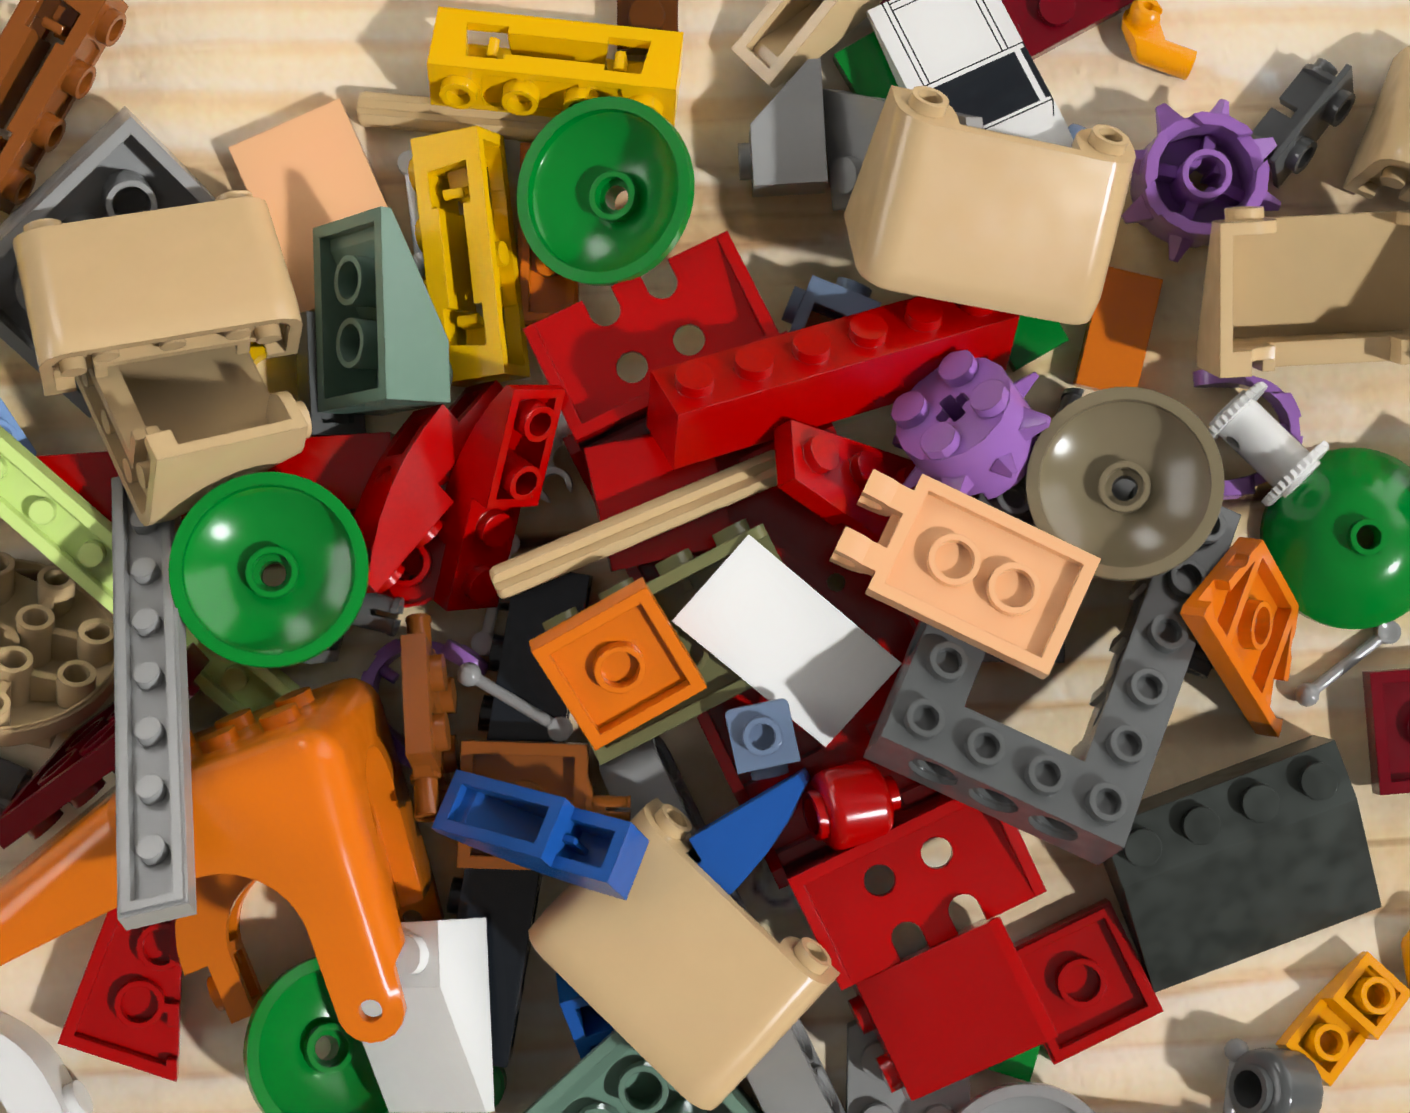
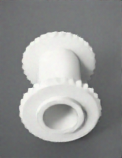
M1257 382L1247 391L1243 390L1236 395L1212 419L1208 430L1215 441L1219 437L1223 438L1273 487L1261 501L1265 506H1271L1281 496L1286 498L1321 464L1319 460L1329 450V444L1324 440L1309 452L1257 402L1268 387L1264 382Z

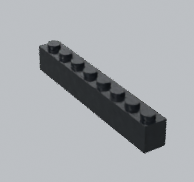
M569 572L508 599H501L499 597L498 609L508 611L505 634H494L488 670L498 672L496 684L553 718L564 716L569 719L570 711L533 656L529 641L545 632L542 626L543 622L575 606L578 612L588 608L593 580L591 575ZM483 696L478 731L488 732L487 740L558 742L549 736L546 727L494 696ZM465 868L463 878L454 876L450 887L447 913L456 914V919L486 917L493 1066L507 1068L513 1054L531 948L528 930L536 919L543 877L542 873L533 870Z

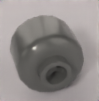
M1282 1048L1249 1050L1237 1059L1231 1071L1228 1086L1231 1103L1236 1113H1319L1322 1107L1324 1091L1321 1076L1315 1064L1305 1054L1298 1051Z

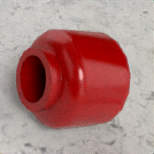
M857 760L824 769L815 774L811 779L809 791H805L802 795V809L807 827L813 838L817 841L824 840L829 847L836 851H844L871 842L890 832L894 824V813L901 810V796L898 786L891 775L883 776L873 763L867 760Z

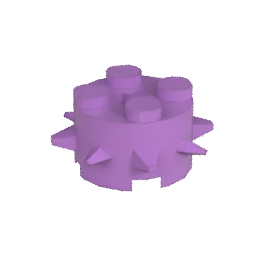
M1220 99L1210 112L1201 111L1187 118H1183L1166 103L1155 108L1157 136L1144 150H1135L1136 159L1130 187L1133 203L1121 215L1125 224L1139 223L1146 227L1152 235L1168 243L1169 260L1179 262L1189 247L1198 248L1209 245L1212 221L1225 219V208L1264 206V211H1279L1281 201L1267 191L1270 167L1268 160L1264 162V159L1277 146L1273 137L1253 139L1250 136L1253 132L1247 125L1229 116V101L1225 99ZM1193 171L1203 175L1200 183L1208 185L1204 191H1200L1192 185L1193 182L1190 181L1189 175Z
M968 350L955 351L946 355L937 369L919 381L911 391L903 393L894 401L891 417L896 423V435H894L892 444L897 448L903 449L916 465L902 485L908 488L916 486L923 473L969 496L983 493L987 500L998 497L1018 484L1027 474V467L1037 434L1048 428L1051 422L1049 415L1034 411L1024 398L1038 379L1037 373L1033 372L1013 383L1001 365L987 358H975Z

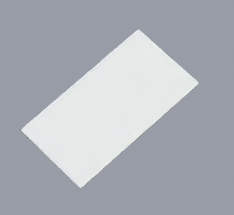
M749 534L672 620V622L767 700L786 699L789 704L792 720L825 747L902 664Z

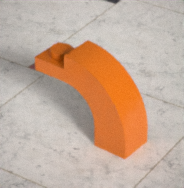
M216 874L196 878L197 914L175 920L176 947L184 976L208 967L211 976L207 978V987L212 1002L219 1011L226 1010L229 1020L233 1024L251 1016L258 1000L263 994L240 933L241 908L248 891L256 880L238 875Z

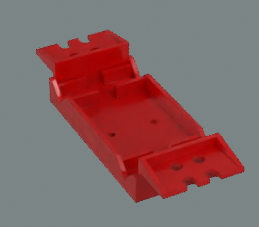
M728 231L668 259V263L677 279V288L667 298L660 299L652 296L648 292L641 276L611 286L620 305V316L615 323L609 326L596 324L591 319L581 300L523 328L548 384L560 385L566 389L561 411L572 434L562 439L593 501L594 498L582 450L591 446L651 433L647 427L651 371L788 333L787 330L779 333ZM695 326L703 333L705 342L703 348L698 353L684 355L675 348L673 343L674 335L681 327ZM628 353L640 354L648 364L645 377L635 383L622 380L617 373L618 361ZM832 423L815 427L838 435ZM767 441L715 457L718 472L767 451L775 450V441ZM778 485L726 506L730 525L745 518L751 529L763 523L782 562L902 663L919 620L866 595L865 591L873 576L850 571L829 561L845 527L850 528L843 522L836 526L831 525L779 489ZM710 550L693 553L692 555L696 558ZM661 561L625 570L629 578L632 577L634 581L643 577L645 582L648 583L660 576L655 565ZM834 573L842 575L845 580V585L840 591H832L828 587L827 580ZM900 666L826 747L792 720L801 761L788 763L789 773L772 778L752 780L751 772L737 774L725 713L729 709L769 701L752 687L696 716L739 805L804 767L812 779L821 770L857 760H867L873 763L883 776L891 775L895 780L901 796V810L894 813L893 827L886 835L844 851H836L829 847L824 840L817 841L813 838L804 818L801 799L788 824L764 857L779 890L790 885L817 942L829 954L832 961L831 965L840 972L836 981L841 991L901 962L892 943V932L900 923L912 922L918 925L930 948L958 935L949 915V905L958 895L968 894L973 896L977 900L986 920H989L1047 892L1018 828L863 757ZM811 780L805 791H809ZM933 837L944 838L951 846L949 860L939 867L927 865L921 856L923 844ZM874 865H885L894 873V884L884 894H873L865 887L864 876L867 870Z

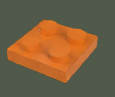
M643 577L529 641L533 656L595 751L707 688L701 672Z

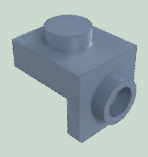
M812 275L806 290L797 286L794 287L781 320L792 324L789 331L792 332L805 328L811 311L834 320L880 307L881 302L871 299L872 290L857 281L838 277L836 284Z
M779 698L726 711L725 718L737 774L751 772L752 780L772 778L789 773L788 763L801 761L790 708L786 699Z

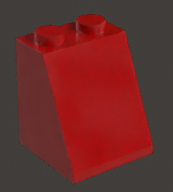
M994 917L989 920L981 919L957 931L958 935L931 948L928 945L900 959V963L852 986L857 996L847 1000L848 1005L863 1035L874 1031L884 1054L875 1058V1061L891 1093L902 1089L905 1098L914 1101L1058 1037L1000 917Z

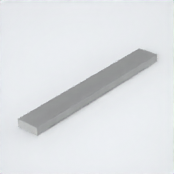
M118 476L111 478L117 919L127 931L197 914L186 625L179 615L178 608L176 609L170 590L168 571L171 547L176 532L182 523L181 516L174 520L144 526L137 517Z

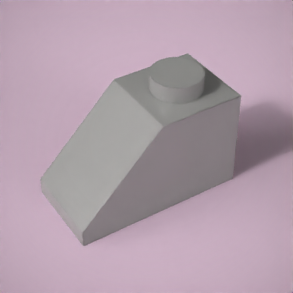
M821 58L808 59L752 121L749 130V143H738L740 180H751L752 197L825 193L828 174Z

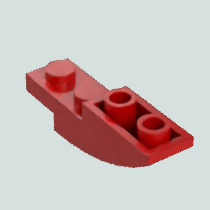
M497 380L466 387L448 409L444 404L413 411L381 455L362 492L354 514V519L362 532L369 558V581L366 594H379L393 586L404 573L405 567L402 565V562L414 548L426 545L441 530L443 522L440 518L454 501L440 486L449 481L459 454L475 424L492 400L502 391L503 386Z
M506 385L486 408L466 440L445 490L454 503L440 518L443 526L436 535L438 539L446 544L433 601L445 611L497 607L499 596L490 579L489 570L493 566L509 559L521 507L538 506L566 389L562 386Z

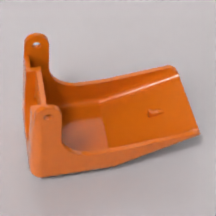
M358 678L341 679L313 690L308 686L291 691L274 700V704L253 712L251 708L234 712L214 723L215 726L196 733L190 730L196 878L216 874L238 875L261 882L278 892L292 905L306 927L338 1021L345 1032L356 1040L368 1043L382 1042L395 1035L404 1021L407 1009L396 967L397 958L405 943L401 922H406L403 914L408 910H415L421 914L423 921L444 920V914L418 822L414 819V808L379 694L371 684ZM116 785L0 879V966L117 908ZM366 1000L378 1002L382 1007V1014L375 1017L366 1015L362 1010L361 1003Z

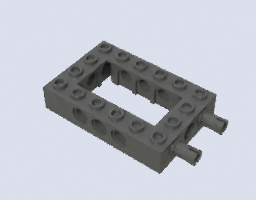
M1081 388L1065 389L1061 395V402L1056 414L1068 404L1082 397L1084 390ZM1026 475L1018 484L996 498L987 500L983 493L971 496L1036 527L1028 506ZM1121 479L1114 484L1112 493L1117 499L1127 501L1136 495L1137 486L1131 480ZM1221 506L1220 514L1210 535L1190 558L1161 575L1136 580L1128 597L1134 601L1123 631L1112 640L1109 651L1113 652L1114 655L1103 685L1092 694L1089 705L1094 706V710L1082 741L1072 748L1070 755L965 707L986 652L919 620L863 757L1096 865L1106 861L1125 847L1197 642L1180 615V611L1187 599L1230 549L1241 514Z

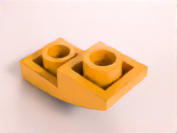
M1362 951L1312 999L1275 1045L1282 1049L1305 1054L1315 1064L1321 1076L1322 1085L1331 1087L1365 1040H1378L1410 998V990L1368 951Z

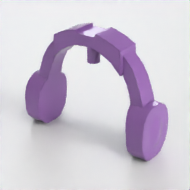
M1205 370L1193 372V382L1196 388L1249 389L1257 382H1264L1268 387L1261 396L1272 405L1278 415L1280 424L1302 444L1303 436L1300 434L1299 417L1302 416L1290 392L1285 393L1274 383L1256 376L1218 378ZM1258 472L1240 478L1225 480L1223 500L1238 499L1243 495L1255 494V486L1267 481Z
M394 639L374 654L376 658L368 670L362 674L361 680L371 684L377 693L379 692V683L382 677L394 684L400 674L388 667L395 659L401 656L400 639ZM448 639L445 644L432 641V648L435 650V653H443L445 659L459 666L466 662L475 663L479 666L483 676L488 671V662L470 647L452 639ZM389 725L399 762L412 769L405 755V738Z

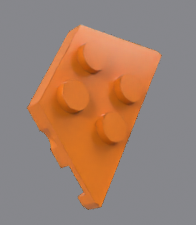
M1239 537L1183 604L1180 615L1254 732L1259 735L1279 738L1283 718H1277L1270 708L1274 680L1289 681L1292 660L1291 647L1296 632L1299 604L1264 540Z

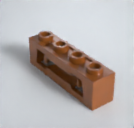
M20 0L0 35V128L2 129L7 124L51 47V44L45 40L49 32H54V37L64 42L63 45L55 43L6 128L12 133L9 140L4 139L0 135V210L10 215L15 205L22 204L32 192L36 181L34 171L45 152H51L60 143L66 129V121L64 119L74 101L82 99L89 92L96 77L95 65L105 47L114 45L123 33L126 25L125 12L129 7L123 0Z

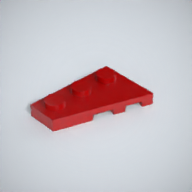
M789 420L774 428L778 488L831 525L836 526L843 522L853 530L878 543L890 516L876 514L856 504L873 469L903 484L916 466L913 461L794 420Z
M117 908L107 912L57 1044L177 1082L180 1056L182 967L176 947V919L126 931L117 919Z

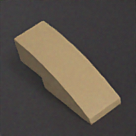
M769 0L731 50L769 86L775 89L793 77L808 59L819 58L835 46L867 17V10L878 6L883 0Z

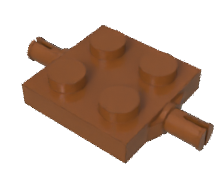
M415 613L405 618L407 634L400 635L405 755L413 772L410 775V783L414 785V819L419 822H433L440 808L439 790H448L451 783L450 773L455 772L456 769L460 770L458 738L456 734H450L447 715L457 713V694L454 678L447 677L444 654H436L432 648L431 616L424 613Z
M463 739L461 741V771L566 798L576 808L630 822L631 809H607L606 807L630 808L631 795H594V790L588 776L589 743ZM439 790L440 806L447 790ZM458 841L457 868L531 870Z

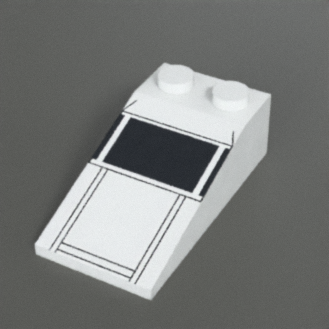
M890 0L867 10L868 19L898 87L913 89L916 86H927L934 88L947 96L949 105L953 107L955 112L982 117L983 129L1072 148L1073 138L1068 126L1001 0Z

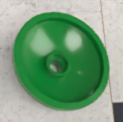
M607 96L592 98L574 104L556 115L538 133L528 149L521 166L517 184V212L520 226L529 246L536 256L552 271L565 278L586 285L612 286L646 274L663 261L673 250L690 218L695 190L691 157L675 127L665 117L643 103L623 97ZM627 191L628 201L622 209L616 210V197L621 192Z
M1352 447L1327 451L1319 460L1321 464L1286 498L1281 496L1271 506H1265L1260 525V539L1264 540L1299 604L1298 613L1316 623L1339 629L1377 627L1391 622L1410 611V467L1389 454L1367 448ZM1363 526L1368 527L1374 536L1372 545L1367 549L1362 548L1357 541V533Z
M258 472L243 475L220 484L204 495L190 509L179 526L172 543L168 568L169 584L176 609L178 608L182 621L203 645L219 656L241 665L256 668H281L296 665L320 655L333 646L349 630L361 610L366 596L369 581V558L362 532L356 520L346 506L330 491L309 479L281 472ZM272 564L282 565L286 570L285 580L278 586H268L263 581L264 570Z
M313 957L302 961L282 973L270 984L258 1000L250 1016L244 1038L243 1062L249 1090L262 1113H389L362 1041L356 1040L347 1034L338 1021L317 958ZM326 1036L330 1040L331 1050L325 1058L320 1059L316 1055L315 1045L319 1038Z

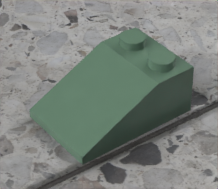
M380 206L313 228L318 413L383 416L451 403L450 386L453 379V370L449 361V339L392 208Z

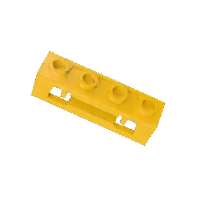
M438 7L427 60L431 105L449 106L455 109L469 108L507 112L519 116L555 117L579 102L597 97L612 96L628 98L643 103L657 111L675 127L682 70L684 32ZM467 30L508 34L510 48L499 47L500 40L496 37H490L488 46L468 44ZM609 44L649 49L645 62L627 60L626 51H617L615 59L606 58Z
M472 126L410 139L412 159L409 161L408 174L410 183L417 196L419 219L415 225V237L424 258L426 276L424 284L449 339V361L453 370L451 386L469 387L493 380L504 382L530 378L527 340L523 331L525 322L504 136L480 126ZM487 171H488V176H489V185H490V192H491V200H492V208H493V209H491L490 198H489ZM458 201L463 206L464 215L459 214ZM476 304H482L483 317L477 313ZM502 309H504V315H505V327H506V336H507L508 349H507V346H506V337H505V328H504V319H503Z

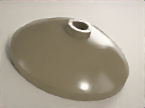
M1138 387L1102 389L1089 393L1068 404L1051 419L1050 426L1039 435L1030 455L1026 475L1028 506L1036 527L1101 558L1094 577L1115 581H1135L1158 576L1172 570L1190 558L1202 546L1214 528L1220 514L1225 488L1224 469L1219 449L1213 436L1199 417L1188 407L1165 394ZM1121 479L1133 481L1137 486L1136 495L1127 501L1117 499L1112 493V488L1117 481Z

